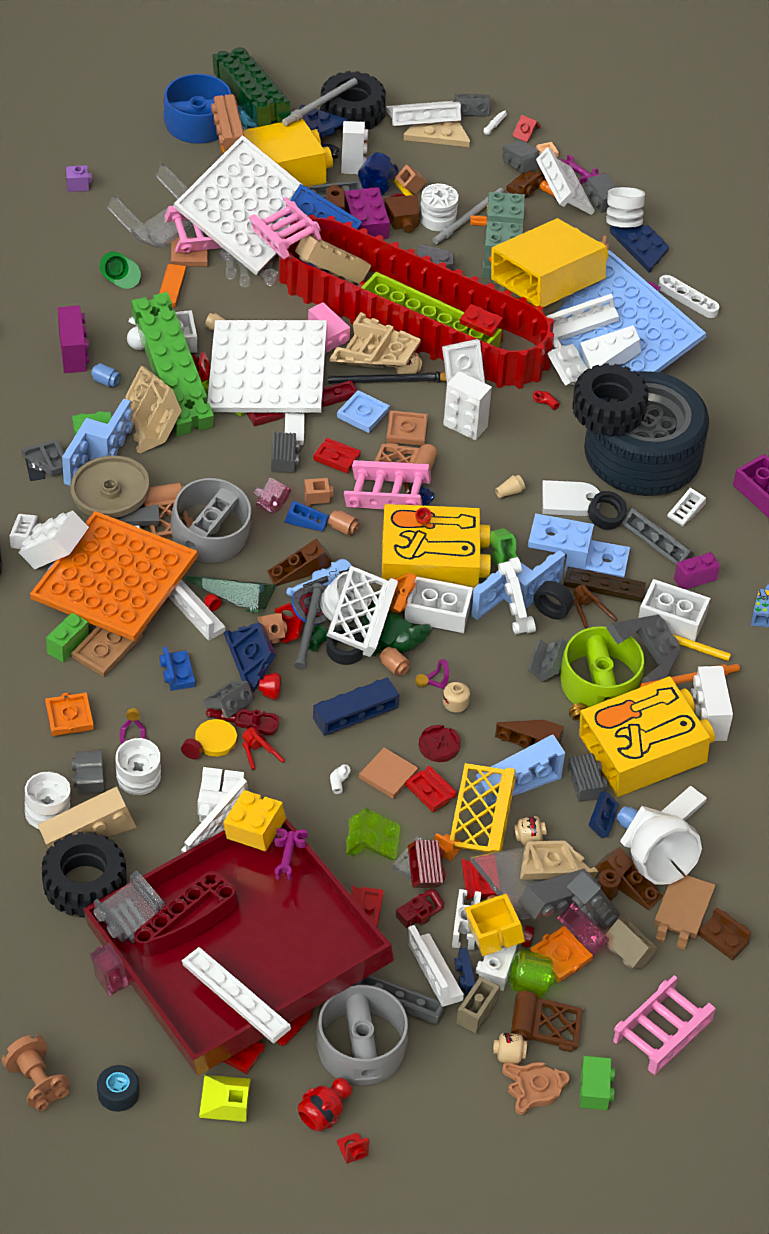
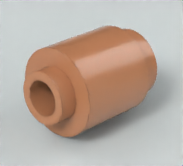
M334 510L329 517L328 524L333 529L347 536L355 534L359 527L356 517L341 510Z
M387 647L380 654L381 663L395 676L404 675L409 670L410 661L396 648Z

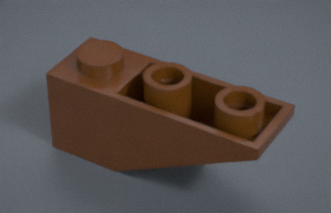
M316 538L267 570L273 584L279 586L312 576L313 572L322 568L326 569L333 561L325 547Z
M547 720L497 722L495 737L502 741L519 745L522 748H528L553 734L560 744L564 726Z
M621 847L609 852L595 866L600 873L605 869L617 871L621 877L619 890L647 910H650L662 897L655 886L638 872L633 861Z

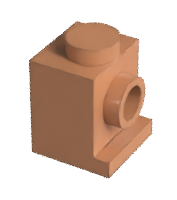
M328 478L304 480L306 506L330 503V497H333V486H329Z

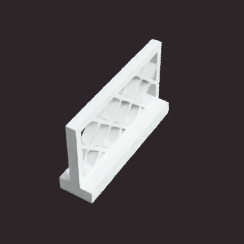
M444 101L386 106V112L392 118L393 126L461 120L460 102Z
M547 147L536 161L559 205L564 207L567 203H570L592 215L595 210L572 167L558 160L553 150Z
M350 566L327 636L363 650V655L371 657L376 650L398 581L392 578L387 581ZM352 574L360 576L363 582L355 585L351 578ZM375 582L382 585L381 590L373 592L370 583ZM365 586L369 595L361 597L357 588ZM353 590L357 599L349 602L346 592ZM372 598L375 607L368 609L364 600ZM360 603L364 611L356 614L352 605ZM347 607L352 616L344 619L340 609ZM366 615L370 623L362 626L358 617ZM354 619L358 628L350 631L346 622ZM342 624L346 633L341 635L333 632L335 626ZM361 632L364 638L363 643L356 641L353 634Z
M241 777L184 842L185 846L181 849L182 853L225 830L223 824L225 818L242 791H248L247 780Z

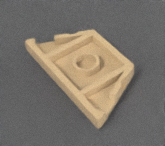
M459 121L413 124L404 133V140L462 147L470 146V139Z
M528 841L524 847L520 879H550L584 868L595 878L598 870L595 867L590 869L584 864L585 858L574 851L573 847L566 841Z

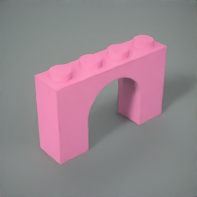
M322 302L308 310V320H327L325 353L350 341V327L326 304Z

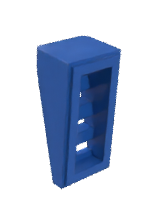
M293 501L284 522L323 531L329 515Z

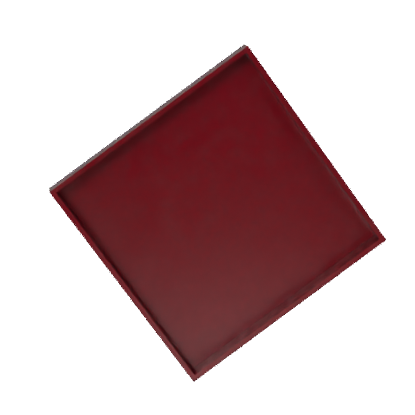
M287 818L280 827L287 832L297 831ZM225 830L139 877L138 880L162 908L202 875L211 871L218 873L235 887L239 902L238 908L209 930L179 946L151 956L140 955L136 943L132 944L129 938L121 942L95 911V909L103 905L112 916L110 909L113 907L114 909L118 908L117 905L120 903L122 905L125 904V900L129 898L147 922L155 913L131 885L136 880L83 909L90 929L197 1076L265 1037L183 966L182 960L198 947L288 1023L394 961L390 942L307 842L305 848H299L294 844L290 863L293 874L291 880H288L287 873H282L280 879H276L275 875L276 867L281 865L285 846H275L273 839L268 849L263 851L227 839ZM127 909V912L130 914V916L135 921L137 926L141 927L140 923L132 914L130 909ZM120 913L119 916L134 936L135 930L125 916Z

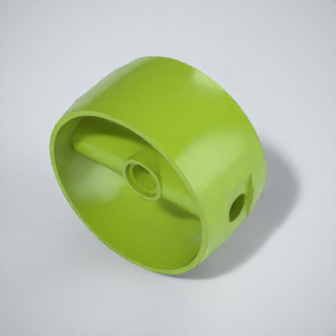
M600 626L584 629L569 640L564 650L560 669L562 690L573 704L583 703V705L591 707L638 689L644 674V655L640 645L631 636L617 645L606 627ZM586 656L592 683L579 677L572 670L570 664ZM610 657L626 664L633 672L634 677L625 683L616 685L613 661Z

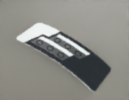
M25 458L30 481L45 479L44 470Z

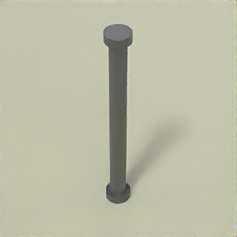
M319 583L312 585L311 603L298 659L294 663V667L300 670L306 669L307 666L306 657L321 593L324 592V586Z

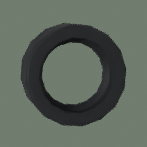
M611 491L597 493L588 506L589 519L594 525L605 530L618 527L627 513V506L623 498ZM601 502L611 504L617 510L618 516L616 518L603 516L598 511L597 504Z
M556 581L543 582L533 598L536 608L543 615L551 619L564 618L574 604L571 592L564 585ZM546 595L554 597L561 605L553 603Z
M343 626L333 630V632L341 635L346 633ZM348 626L350 631L357 629L355 627ZM361 632L353 634L356 641L363 643L364 638ZM327 637V655L334 662L350 665L359 662L363 658V650L358 648L351 651L340 650L334 646L338 640Z

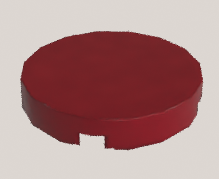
M434 725L424 729L419 738L418 746L425 758L434 762H447L455 758L459 753L461 741L454 729L450 727L449 729L444 728V725Z

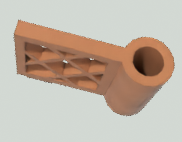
M387 443L381 445L375 461L393 462L392 459L398 457L400 460L396 461V463L429 464L431 472L438 451L430 444H424L420 448ZM385 451L394 452V453L389 454V455H386V454H385ZM405 454H413L406 458L403 456Z
M180 482L150 487L149 495L142 505L143 507L159 504V510L162 511L159 516V524L166 527L165 531L156 533L155 528L157 525H149L151 533L163 538L172 537L171 523L169 524L162 519L166 514L172 516L170 508L173 507L178 493L184 487L181 486ZM187 510L179 515L180 520L189 528L193 523V518H188Z

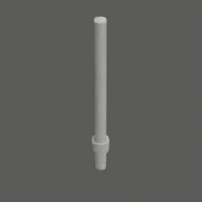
M353 78L302 109H296L291 112L290 116L284 118L282 123L287 126L293 121H299L305 114L355 86L358 83L357 80Z
M499 188L495 192L504 193V190ZM488 197L449 227L443 228L440 234L433 238L434 244L448 239L455 230L470 220L471 215H476L487 207Z

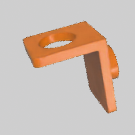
M438 833L435 834L434 840L439 841V847L443 850V858L451 862L461 848L454 849L455 843L450 840V835L445 834L442 836Z

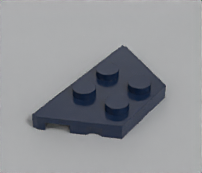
M301 105L299 110L305 107V105ZM314 109L303 116V120L309 129H316L318 131L320 139L335 133L334 128L343 125V121H348V119L318 109Z
M649 225L610 227V233L648 273L653 270V266L658 264L669 250L668 244Z
M259 622L248 627H239L234 632L229 630L224 632L242 681H248L252 693L276 656L266 629Z

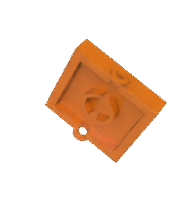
M409 572L395 579L398 583L389 611L396 614L405 609L408 603L406 598L408 594L412 593L416 585L414 582L416 575Z
M87 692L72 695L63 693L62 696L45 699L52 736L94 730Z
M564 926L551 935H544L542 941L530 948V954L558 983L576 973V971L593 960V955Z

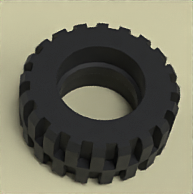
M360 71L340 72L336 76H331L321 88V97L353 78L358 83L322 104L320 110L348 119V121L365 122L364 127L368 130L372 129L374 125L377 126L385 113L386 91L382 83L374 76L371 77L367 73H360ZM341 125V126L335 128V129H338V128H339V129H341V131H343V125Z
M604 363L602 366L598 364L593 366L592 369L588 368L577 378L572 402L573 413L582 426L586 425V429L594 430L596 434L601 435L604 433L607 436H612L613 434H617V436L623 435L624 432L629 433L633 431L634 428L639 427L641 422L644 421L649 389L644 379L639 377L636 371L632 372L629 367H621L620 364L609 365V363ZM600 397H613L621 400V402H607L600 399Z
M81 831L77 832L76 835H65L63 840L61 838L54 842V847L50 846L42 860L41 870L44 894L47 896L50 904H55L57 910L60 912L64 910L70 916L76 914L79 917H85L84 908L127 885L126 859L122 849L113 840L108 841L107 836L102 834L98 836L96 832L90 831L89 834H84ZM81 866L95 867L103 872L96 880L84 883L72 881L65 876L72 869Z

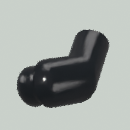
M321 143L322 148L329 147L332 158L339 157L341 152L339 147Z

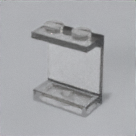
M138 870L130 875L131 883L102 903L98 899L94 900L95 910L93 912L100 922L104 921L108 925L107 930L113 938L117 937L121 942L132 936L139 927L165 907L163 900Z

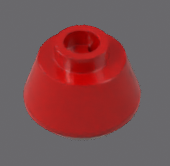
M275 672L265 675L264 679H260L259 691L263 692V696L273 701L277 700L281 689V675Z

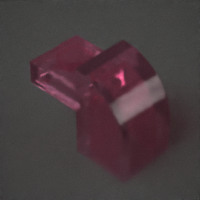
M269 478L263 490L256 487L253 493L258 497L256 506L275 514L285 504L292 490L286 485Z
M574 903L557 918L593 955L609 941L608 937Z

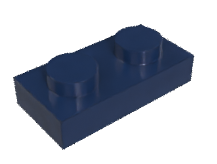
M607 791L600 793L589 822V826L601 839L608 837L619 807V803Z
M459 948L458 958L454 959L456 971H460L458 983L460 989L464 990L466 998L475 984L468 948Z

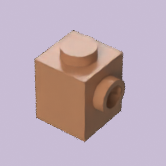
M407 164L395 177L404 188L414 194H417L427 182L419 171Z

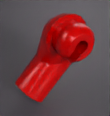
M539 390L533 392L532 397L536 403L548 404L552 410H556L560 406V403L549 392Z

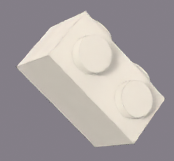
M517 945L508 948L501 946L500 951L486 955L483 961L478 962L476 974L499 985L500 990L504 991L516 957Z

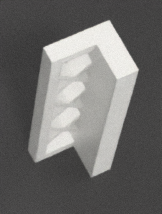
M612 294L546 316L556 320L553 326V333L559 341L619 321ZM609 302V304L601 306L603 303ZM591 308L589 311L583 312L585 309Z
M181 579L168 597L208 641L224 633L225 626Z
M415 925L408 927L409 947L442 1007L463 1001V993L430 934L420 936Z

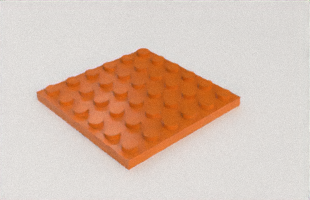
M94 511L85 523L89 527L72 552L54 562L32 590L30 597L34 601L69 615L74 613L88 621V623L136 641L197 559L198 551Z

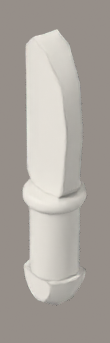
M506 111L499 113L490 121L487 127H484L483 132L485 135H489L507 115Z

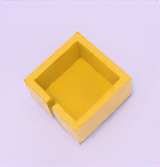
M243 790L223 822L227 839L266 851L277 834L276 829H279L286 819L283 803L268 797H264L262 800L261 795Z
M507 894L464 908L468 926L482 957L500 951L501 946L508 948L525 942L521 923Z

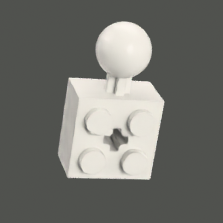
M192 310L175 312L190 353L197 352V333ZM138 326L133 327L127 334V342L131 348L143 350L144 347L138 333Z

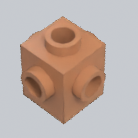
M281 613L257 617L258 622L264 625L271 644L280 642L279 638L285 637L287 625L282 620Z

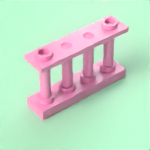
M287 197L283 198L286 207L267 218L260 219L255 214L249 217L254 232L282 259L289 257L287 251L289 246L312 234L317 240L321 239L319 234L321 229L316 221L313 222L297 207L294 201L291 202ZM290 214V216H288V217L282 219L281 221H279V222H277V223H275V224H273V225H271V226L269 225V224L275 222L276 220H278V219H280V218H282V217H284V216ZM298 221L297 223L287 227L286 229L277 232L279 229L291 224L292 222ZM303 227L305 228L304 230L294 234L293 236L284 239L286 236L296 232L297 230Z
M168 206L165 220L166 222H175L180 237L175 248L176 253L222 248L212 238L204 237L203 231L195 224L193 226L197 238L188 239L182 221L189 219L173 206Z
M353 461L352 468L354 478L357 481L354 491H344L346 507L384 509V504L423 506L421 495L418 494L421 483L430 484L431 482L429 464ZM365 480L375 481L372 492H361ZM384 481L394 482L391 493H380ZM402 482L413 483L411 494H399Z
M675 975L668 981L664 980L658 987L657 992L625 1021L621 1020L614 1028L613 1042L617 1044L626 1037L649 1056L648 1070L654 1075L713 1021L716 1010L710 1003L703 1009L701 1007L698 1008L675 990L677 983ZM669 996L692 1014V1019L689 1022L682 1021L663 1006L661 1002ZM655 1010L677 1027L678 1032L674 1036H669L646 1016ZM640 1023L664 1044L660 1049H654L631 1030Z

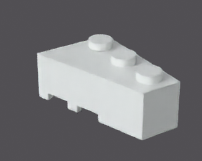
M343 121L341 173L362 174V167H366V157H363V154H367V143H364V140L368 138V129H364L365 122Z
M634 325L581 342L582 356L587 368L590 369L598 364L602 366L604 363L623 365L641 353L640 339Z

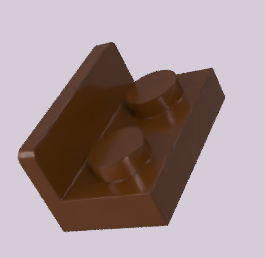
M532 170L522 173L507 185L506 191L511 194H523L526 198L540 187L541 182L546 180L542 170L538 173Z
M717 907L713 911L712 917L699 929L698 936L733 961L749 945L751 931L745 925L734 920L727 912Z

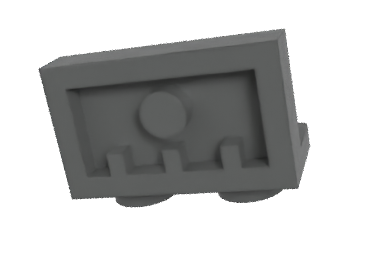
M455 94L454 101L460 102L461 115H489L490 98L488 94Z
M562 638L557 642L547 645L543 640H538L528 670L542 682L558 674L568 642Z
M233 681L203 701L206 708L221 709L224 718H229L251 703L254 697L248 681Z

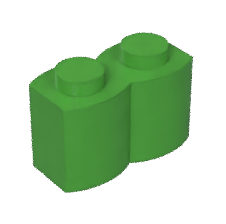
M505 528L491 531L492 562L494 567L499 570L498 564L508 562L509 559L517 557L515 554L517 547L516 539Z

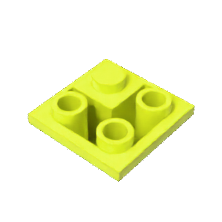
M205 1075L199 1118L246 1122L251 1079Z

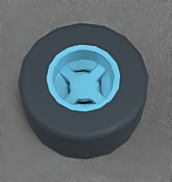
M123 1065L110 1066L103 1070L97 1081L98 1100L102 1106L116 1112L126 1111L133 1107L140 1094L139 1080L134 1070Z

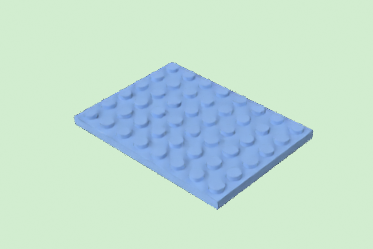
M609 250V258L606 261V278L568 295L564 304L554 313L612 294L619 321L559 342L564 346L573 344L586 365L582 356L581 342L634 325L640 339L641 353L625 364H620V366L629 367L632 372H661L705 339L706 332ZM609 302L603 303L601 306L607 305ZM591 308L585 309L583 312H587Z

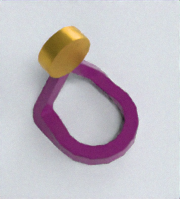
M440 659L436 670L428 676L424 674L417 675L415 678L416 685L426 687L427 684L444 689L449 679V667L446 659ZM441 665H443L444 677L442 682L438 683L431 680V678L439 673Z
M135 708L128 709L126 712L128 720L120 729L121 744L126 741L124 739L125 731L132 722L140 728L141 738L146 739V728L138 720L140 718V711Z

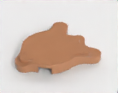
M541 1062L530 1063L525 1066L504 1063L502 1067V1073L515 1081V1083L508 1086V1093L517 1100L515 1112L519 1115L526 1114L533 1107L546 1106L555 1102L562 1090L568 1086L570 1081L569 1074L555 1068L552 1070L545 1066L546 1063Z

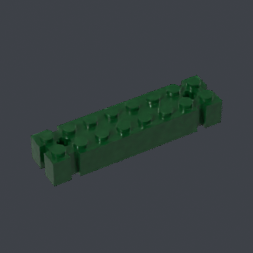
M235 48L231 50V53L219 51L217 54H212L214 74L228 85L231 94L235 96V100L258 127L271 125V122L275 121L280 123L284 118L291 115L289 99L283 95V92L252 56H249L245 48Z

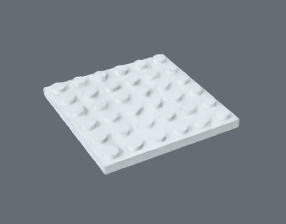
M242 135L174 203L173 207L257 275L277 253L254 232L249 217L255 214L260 219H265L285 208L286 205L283 198L287 197L291 200L301 183ZM284 216V217H282V218L276 220L275 222H273V223H271V224H269V225L271 226V225H273V224H275V223L281 221L282 219H284V218H286V217ZM290 224L287 225V226H285V227H283V228H281V229H279L277 232H280V231L286 229L287 227L290 226Z
M215 320L207 400L212 412L321 413L327 320Z

